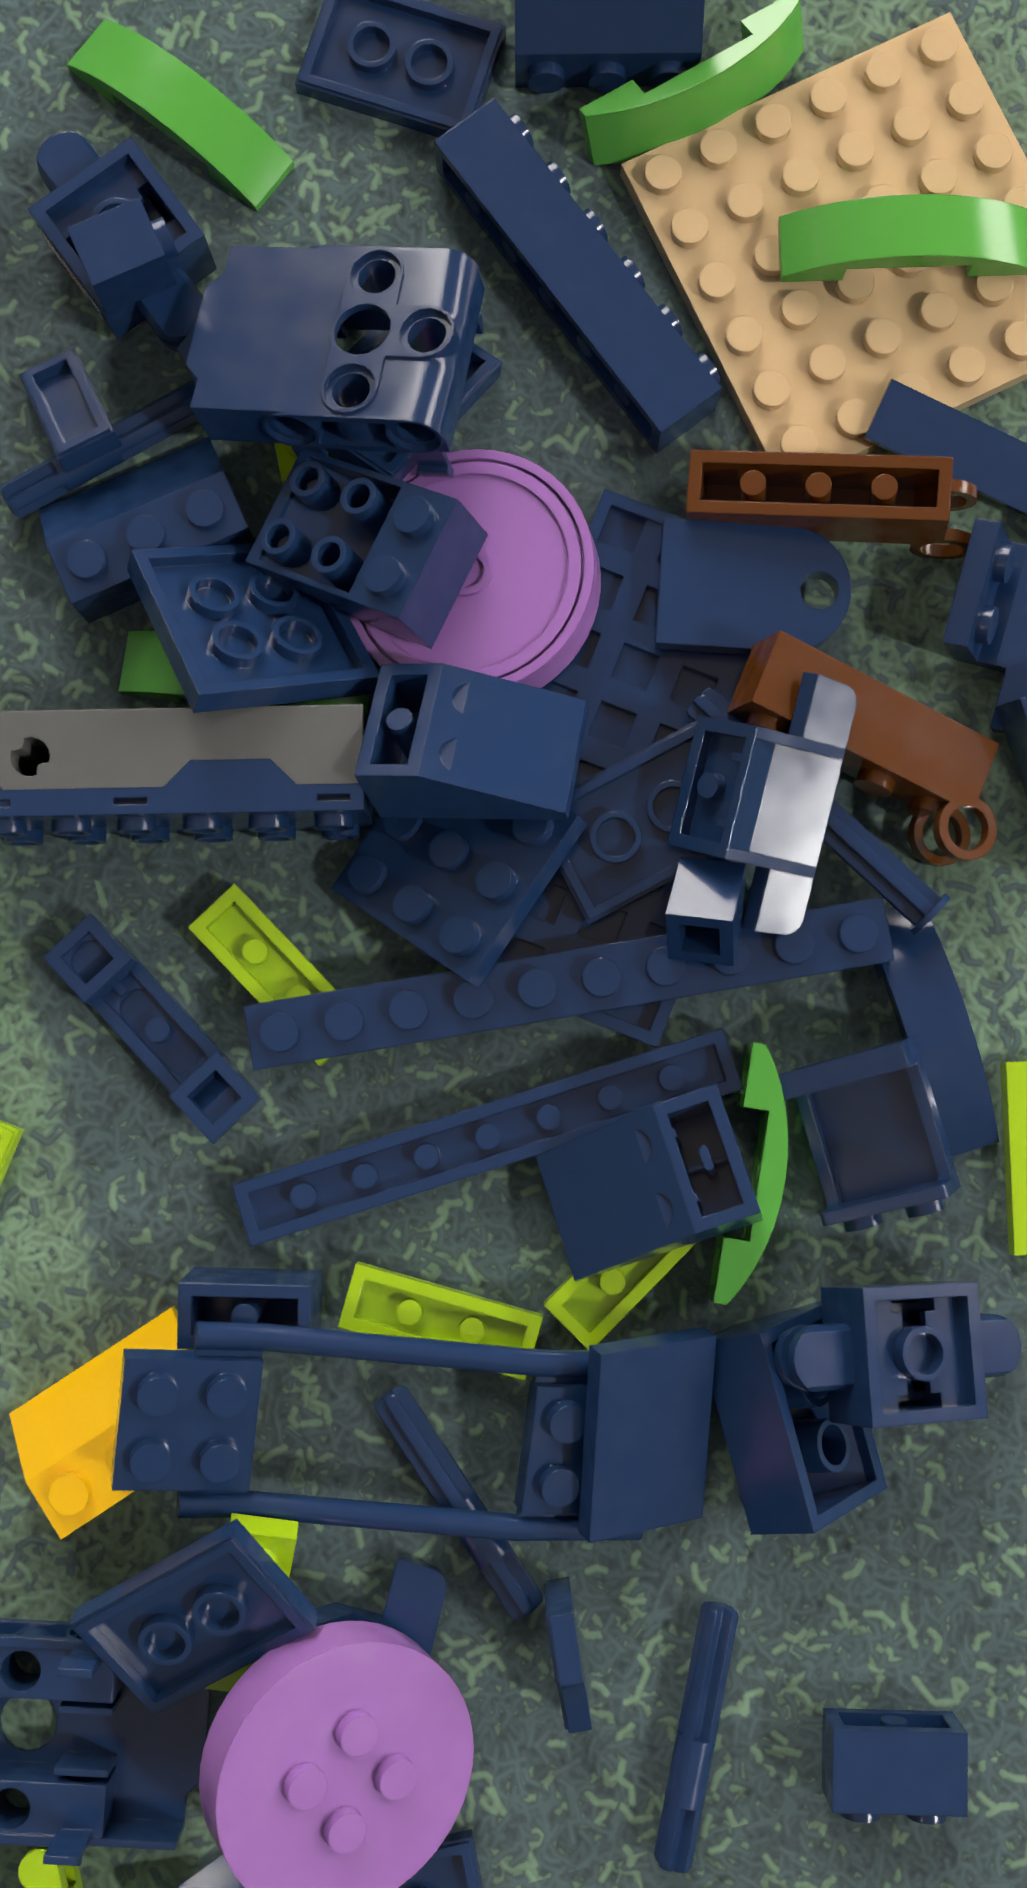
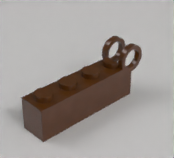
M691 449L686 516L687 519L803 528L816 532L828 541L910 544V552L919 557L957 559L965 557L971 533L948 528L950 511L964 510L974 506L977 503V486L965 480L952 479L954 457ZM934 543H947L948 545H938Z
M781 630L753 645L726 712L727 714L745 722V724L788 734L803 672L820 674L850 686L856 694L857 706L840 771L856 778L854 784L866 793L879 797L892 796L909 805L908 812L913 817L908 828V841L915 856L929 866L941 867L954 864L957 861L963 862L979 859L991 850L997 836V823L992 810L979 798L999 743ZM959 807L973 811L981 823V838L972 850H968L971 836L970 827L963 813L957 809ZM933 814H936L933 821L934 839L945 856L932 853L923 840V826L926 820ZM949 821L952 823L955 829V844L951 840L948 832Z

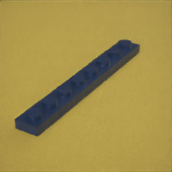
M720 1028L233 1184L232 1188L250 1247L545 1153L646 1107L713 1084H717L721 1096L742 1090L743 1088L724 1030Z

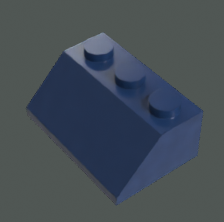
M515 0V88H530L538 93H553L559 91L562 87H590L597 92L609 93L634 80L639 87L651 86L654 89L700 64L705 0Z
M209 437L39 510L46 547L70 603L88 623L141 601L127 571L131 550L255 543Z
M821 1301L737 1323L715 1333L717 1336L712 1390L751 1535L814 1534L888 1488L872 1429L830 1422L828 1391L810 1392L797 1390L783 1383L776 1371L774 1350L780 1334L794 1326L823 1324Z

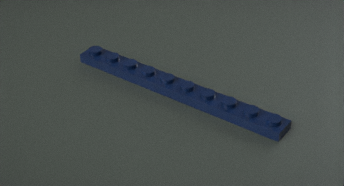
M879 897L806 910L801 926L795 932L788 935L755 932L742 928L734 966L668 959L667 934L498 962L494 964L479 988L451 970L243 1007L253 1070H263L884 964L895 961L884 899Z

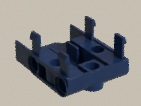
M319 245L311 246L310 248L231 246L224 273L205 287L186 365L197 379L190 408L211 440L283 443L291 446L297 457L302 448L329 456L326 449L412 453L418 465L417 473L420 476L453 478L454 470L446 452H451L475 334H483L484 330L483 317L480 310L485 288L479 273V266L467 254L447 248ZM346 329L390 331L387 339L377 349L369 353L355 355L345 352L337 345V338L347 337Z
M0 1618V1844L48 1847L43 1856V1864L81 1866L82 1856L86 1848L94 1846L175 1850L185 1827L187 1794L199 1784L200 1764L208 1734L211 1690L202 1689L153 1715L69 1626L70 1622ZM23 1650L32 1653L40 1663L41 1673L30 1674L20 1669L15 1661V1651ZM9 1699H42L51 1702L56 1711L57 1727L54 1736L48 1743L40 1748L24 1749L15 1746L7 1739L2 1730L1 1715ZM14 1788L23 1792L29 1800L30 1807L20 1808L11 1804L5 1796L4 1789Z

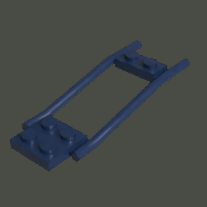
M196 1321L194 1350L123 1349L110 1478L112 1491H178L176 1502L177 1518H231V1513L298 1521V1523L508 1541H587L578 1532L589 1350L532 1349L267 1323ZM263 1351L534 1376L530 1377L514 1501L517 1506L516 1513L250 1491L263 1369ZM644 1531L601 1541L641 1540Z

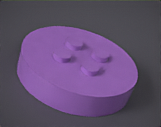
M483 449L446 453L454 470L453 478L420 476L417 473L418 465L416 464L402 481L458 499L488 533V536L432 649L382 631L348 614L367 652L380 667L382 664L444 663L537 688L544 687L557 677L580 651L593 626L599 606L601 593L599 557L580 507L565 486L552 474L539 465L510 453Z
M340 1621L316 1626V1629L292 1642L265 1653L241 1676L224 1699L209 1729L200 1764L199 1791L203 1817L210 1835L235 1877L244 1888H399L416 1874L438 1850L456 1821L465 1800L470 1783L474 1753L473 1731L466 1703L451 1677L418 1643L407 1635L378 1623Z

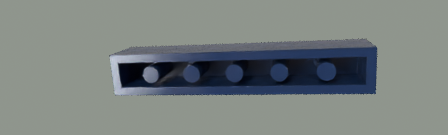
M493 98L434 140L437 172L657 454L715 411L721 391L719 385L721 380L718 371L705 354L699 352L695 355L684 341L681 325L674 313L664 304L657 306L644 290L645 282L643 276L634 262L626 256L620 259L607 242V232L598 216L588 208L582 211L571 197L569 183L561 169L552 161L545 163L533 148L532 136L521 118L516 114L508 116L495 98Z

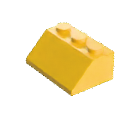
M175 1306L166 1310L9 1413L25 1482L60 1539H63L134 1492L112 1491L110 1480L123 1349L194 1350L177 1349L178 1311Z

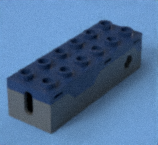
M363 704L257 706L193 713L191 708L0 711V837H4V844L11 846L43 845V835L68 836V843L101 845L107 843V834L131 835V842L162 844L170 842V833L181 832L194 833L195 841L206 843L233 841L234 831L258 832V840L273 842L296 840V830H320L321 838L326 840L360 838L359 829H371L374 825V806L354 776L368 716Z

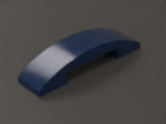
M895 908L886 910L895 961L874 965L878 978L883 977L902 1039L916 1036L951 1155L955 1156L999 1142L996 1118L978 1045L955 976L934 925L930 921L916 935H913L909 931L913 925Z
M89 914L43 957L85 1004L91 1005L160 1080L171 1093L169 1097L212 1144H215L262 1100L247 1079L204 1029L94 915Z

